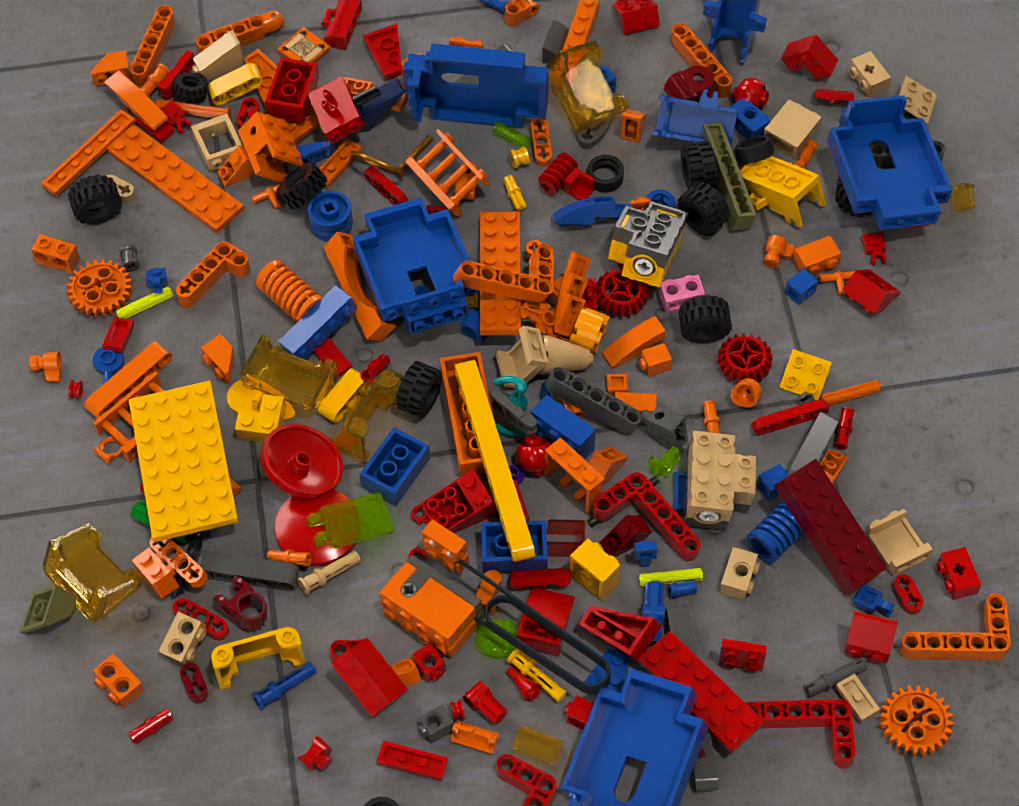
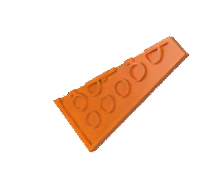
M257 49L244 58L245 65L254 63L258 66L263 83L256 89L265 105L277 65L261 50ZM312 103L310 104L305 122L283 119L288 124V129L294 138L295 144L319 128V120Z

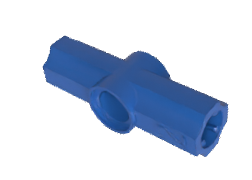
M659 581L647 582L645 585V604H643L642 616L654 617L661 625H664V584ZM662 627L648 648L652 647L662 638Z

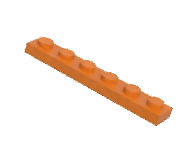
M119 110L41 183L42 187L57 197L107 151L106 148L133 124H136L135 118L123 110Z

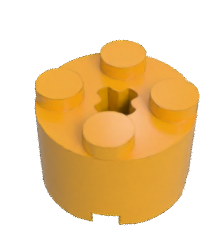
M583 306L569 342L588 348L591 353L596 354L610 317Z

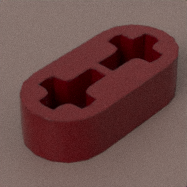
M191 662L184 664L180 669V676L189 699L196 704L205 702L209 694L198 665ZM189 670L193 672L195 678L192 681L187 673ZM194 686H198L201 691L200 696L195 694Z

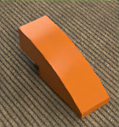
M653 316L618 338L602 352V356L609 366L614 369L640 356L643 349H647L664 340L666 330L656 316Z

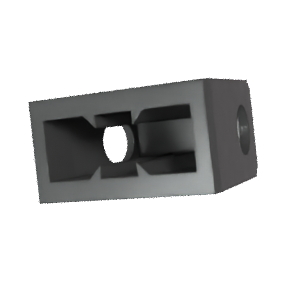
M661 406L656 407L652 413L648 410L642 412V422L647 424L649 437L672 453L676 454L688 441L684 416Z

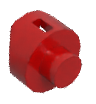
M315 736L310 749L305 754L298 756V759L311 771L317 768L323 771L332 763V759L329 757L332 748L319 736Z

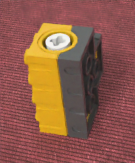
M653 201L649 202L648 208L645 211L626 205L615 225L608 259L624 263L622 276L647 283L650 286L660 287L681 245L688 212Z

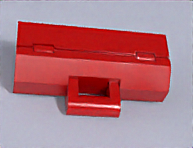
M339 0L335 9L328 8L326 10L321 25L327 28L324 42L330 47L347 50L363 9L362 0Z

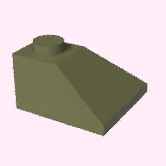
M57 585L32 593L20 632L24 634L71 616L76 608L77 596Z

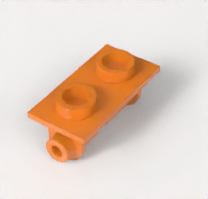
M457 721L452 727L453 734L450 742L493 754L500 734Z

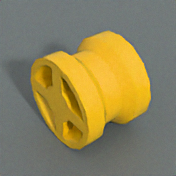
M525 146L520 147L518 150H509L510 160L515 169L523 164L530 165L529 154Z

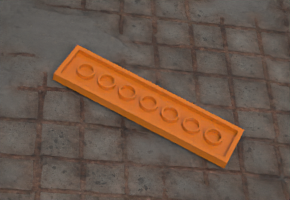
M134 124L106 148L107 153L217 234L244 210V205Z
M520 211L480 212L481 264L520 272ZM480 291V335H520L521 315L518 314V310L521 307V300Z

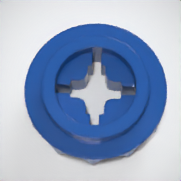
M654 190L646 196L653 202L660 203L663 200V205L672 208L676 206L675 197L668 191Z

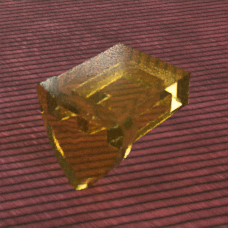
M974 183L951 186L954 210L975 208Z

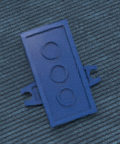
M760 0L705 1L703 15L715 20L708 44L711 54L720 38L728 36L738 39L743 43L739 65H744L755 40L756 31L764 32L767 25V18L758 14Z
M704 89L699 102L661 95L659 96L661 103L656 130H653L652 135L692 141V143L705 141L703 123L721 122L731 146L738 109L718 105L717 91H714L713 98H708L707 92L709 90Z

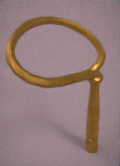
M427 135L411 151L399 167H394L358 151L352 150L351 155L375 167L392 173H398L400 176L405 177L406 174L403 172V169L408 165L405 161L410 156L415 159L433 141V138Z

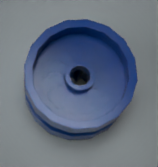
M324 191L311 199L308 206L309 222L312 233L318 239L329 241L336 232L350 233L353 226L352 209L349 199L344 194L338 191Z

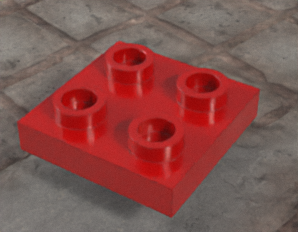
M723 638L718 665H723L728 669L742 668L748 672H762L767 645Z

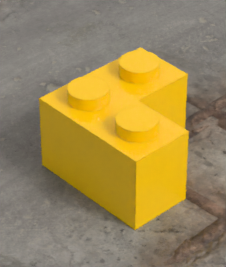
M263 394L259 413L239 410L235 425L237 438L239 440L264 443L270 432L283 425L287 408L284 397Z

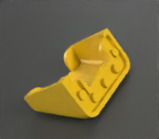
M282 627L215 647L212 651L211 659L220 690L231 687V679L234 675H239L237 665L280 653L282 662L286 660L292 662L295 669L306 664L298 632L291 627Z

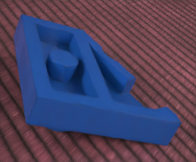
M607 649L603 655L609 663L611 672L610 683L607 689L621 693L627 679L629 657L618 650ZM597 664L585 683L596 684L601 682L606 676V671Z

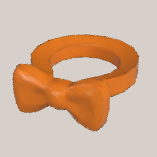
M113 436L106 437L100 442L99 447L95 446L94 453L109 465L111 459L123 454L121 450L123 445ZM113 442L120 446V450L116 453L106 454L103 452L104 446L107 443Z

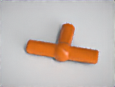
M280 185L267 187L265 191L252 196V202L255 204L269 198L274 208L279 209L281 203L276 196V191Z
M836 271L835 273L820 274L818 278L820 282L836 281L839 295H845L846 292L843 291L845 287L844 280L850 279L855 271Z

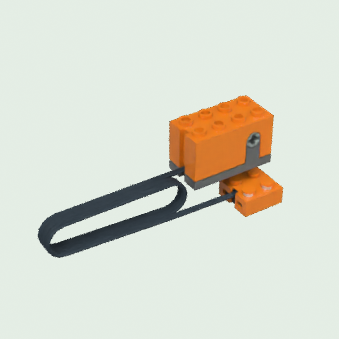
M433 519L422 530L426 556L433 561L437 560L447 571H453L458 575L467 568L505 594L493 597L488 601L485 607L487 623L484 621L483 613L481 612L482 603L480 599L414 555L405 562L379 592L384 616L391 621L395 620L400 623V626L406 632L416 634L422 643L428 644L431 642L436 651L442 656L446 655L452 659L476 629L483 625L583 693L596 695L600 688L607 689L610 683V666L604 657L470 566L469 554L466 553L468 551L467 542ZM499 603H509L601 666L606 671L605 678L596 684H587L494 623L489 617L491 608Z

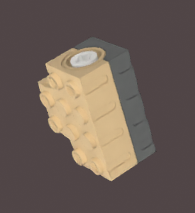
M693 431L686 450L684 522L687 526L726 530L734 511L748 513L755 496L756 456L735 454V435Z

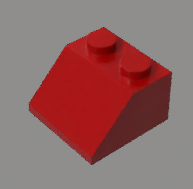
M871 269L855 270L843 288V291L847 293V297L853 302L858 301L863 305L862 308L870 314L881 313L901 293Z
M854 611L844 653L854 658H867L875 663H887L898 621Z

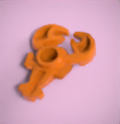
M523 303L519 308L518 314L521 315L520 318L524 320L527 317L535 324V328L540 329V333L567 342L570 341V338L567 336L563 338L561 334H554L557 306L550 311L548 310L550 305L541 303L538 309H531L528 303Z

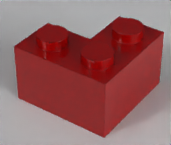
M817 34L789 42L781 57V60L791 72L806 68L816 80L830 77L838 62L836 56Z

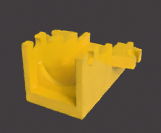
M773 156L759 162L748 163L740 169L747 190L752 192L750 199L756 211L769 204L771 211L785 216L787 223L791 224L794 220L795 225L801 228L803 223L797 202L804 195H808L810 202L814 203L817 199L820 206H826L818 174Z

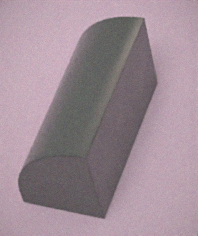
M555 20L551 23L543 46V63L557 66L569 30L565 25Z

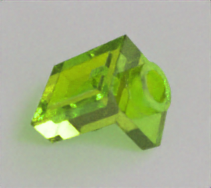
M672 446L668 452L665 451L660 460L651 456L648 461V469L657 476L667 478L679 461L680 449Z

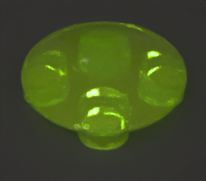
M491 619L494 623L517 637V629L511 620ZM480 624L476 633V644L484 655L495 659H502L508 657L516 649V647Z

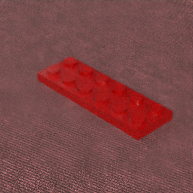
M671 631L638 658V663L651 675L692 687L698 695L691 714L694 717L703 719L709 725L708 731L731 753L735 752L764 725L765 721Z

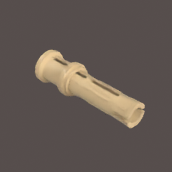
M354 550L322 569H314L313 573L297 579L299 587L306 596L309 595L313 589L325 586L329 579L360 563V556Z

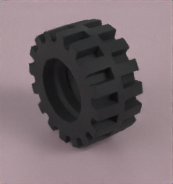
M182 72V74L179 73L174 77L173 95L176 99H179L181 102L185 101L188 104L189 102L195 104V102L200 103L201 100H205L207 97L208 81L203 75H198L196 72L195 74L192 72Z

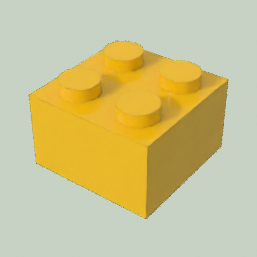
M587 539L570 555V573L574 579L602 601L619 585L620 563L614 556H609L605 553L597 542L593 543L590 539Z

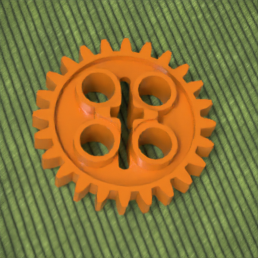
M103 258L100 263H97L96 259H94L93 264L87 261V267L84 268L79 265L80 271H73L74 277H69L70 283H67L68 290L66 292L70 304H73L74 309H78L80 314L86 312L87 317L94 313L95 318L98 317L99 313H102L103 317L106 316V312L113 315V309H120V304L126 306L125 299H131L129 293L133 292L131 287L133 285L129 272H126L125 267L121 268L119 262L113 265L112 260L105 263Z
M908 685L907 692L899 688L898 694L892 692L891 699L886 698L885 705L881 708L883 713L879 717V720L883 721L880 728L886 729L883 733L884 737L890 736L889 744L897 743L895 750L903 747L905 755L911 750L913 757L916 756L917 751H920L921 755L925 757L927 750L934 754L935 747L941 750L942 743L947 744L949 740L947 736H951L952 730L950 728L954 725V722L950 721L953 713H946L950 706L942 705L944 698L936 699L937 692L930 695L928 687L922 692L920 685L917 686L916 691H913L912 687ZM912 704H919L922 708L917 709ZM901 716L905 719V721L900 722L896 719V717ZM928 720H934L937 725L929 724ZM909 727V729L906 732L901 731ZM911 733H917L921 738H914Z

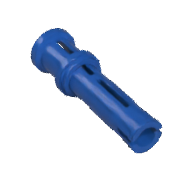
M309 661L282 679L267 683L268 686L259 692L254 691L251 694L256 705L263 710L268 703L275 699H281L282 694L316 674V668Z

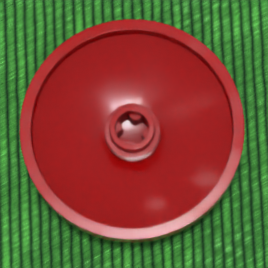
M302 424L282 425L270 432L262 445L260 458L266 475L278 488L290 495L306 499L323 497L337 486L342 477L343 460L338 448L331 439L317 429Z
M332 490L323 497L313 499L291 496L281 506L276 516L275 535L278 545L282 551L292 549L294 552H309L311 556L307 558H312L309 567L328 566L349 554L355 547L360 535L358 511L348 497L336 490Z

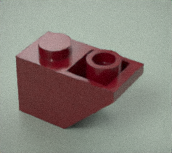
M626 515L600 541V544L609 556L617 557L633 549L635 543L644 541L652 531L641 515Z

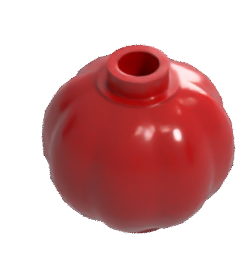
M750 77L742 80L738 87L733 88L732 98H735L736 102L743 98L761 110L763 105H767L769 91L766 90L765 84L760 79Z
M540 435L526 437L518 445L515 452L518 465L523 470L531 472L533 476L542 475L543 471L548 467L545 461V449L551 445L550 442L542 439Z

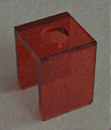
M548 519V535L581 536V542L548 541L547 557H570L585 542V520Z

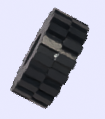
M314 162L304 163L302 167H297L295 171H291L290 175L284 178V181L277 187L276 194L290 210L298 209L299 206L301 208L305 203L311 202L310 200L322 191L321 188L325 187L327 177Z

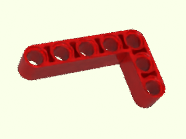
M631 473L595 499L592 512L597 520L605 521L634 502L683 560L693 561L697 558L701 546L699 539L642 473ZM632 483H638L640 487H634ZM621 494L624 498L619 499L615 495ZM649 498L652 499L654 502L648 503L645 501V499ZM598 506H605L607 509L601 510ZM664 514L667 516V518L662 519L658 515ZM672 530H678L681 534L676 535L672 533ZM685 546H691L694 548V550L689 551L685 548Z
M827 699L746 702L765 721L760 729L830 727L834 764L841 769L849 768L852 765L856 748L852 710L847 701ZM840 710L844 712L845 715H837L835 711ZM819 711L822 713V716H816L812 712ZM769 712H774V713H776L778 716H777V717H771V716H769L767 713H769ZM790 712H798L800 716L794 717ZM843 731L847 734V736L842 737L838 735L837 732ZM845 752L849 755V758H843L839 753Z
M503 754L497 759L498 777L502 781L529 794L523 806H531L533 804L551 806L557 794V781L553 776L510 754ZM504 765H510L512 769L505 771L501 769V767ZM524 775H530L532 779L529 781H524L521 779V777ZM549 785L552 789L550 791H543L541 787Z

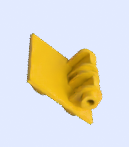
M793 349L779 388L799 395L808 392L814 396L815 400H818L826 378L829 375L832 362Z

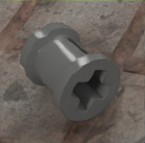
M133 245L122 247L119 251L121 257H123L122 267H125L127 272L139 269L140 261L136 257V247Z

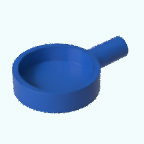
M101 347L93 355V365L99 374L104 375L103 384L123 368L124 357L121 352L109 349L103 350V347Z

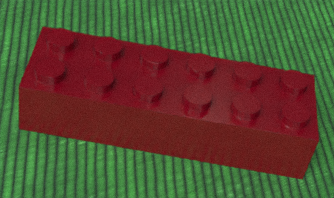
M816 458L773 485L844 595L857 590L887 569Z

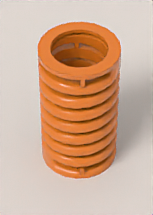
M279 259L268 263L260 271L256 279V287L286 312L288 316L292 317L295 322H298L323 298Z

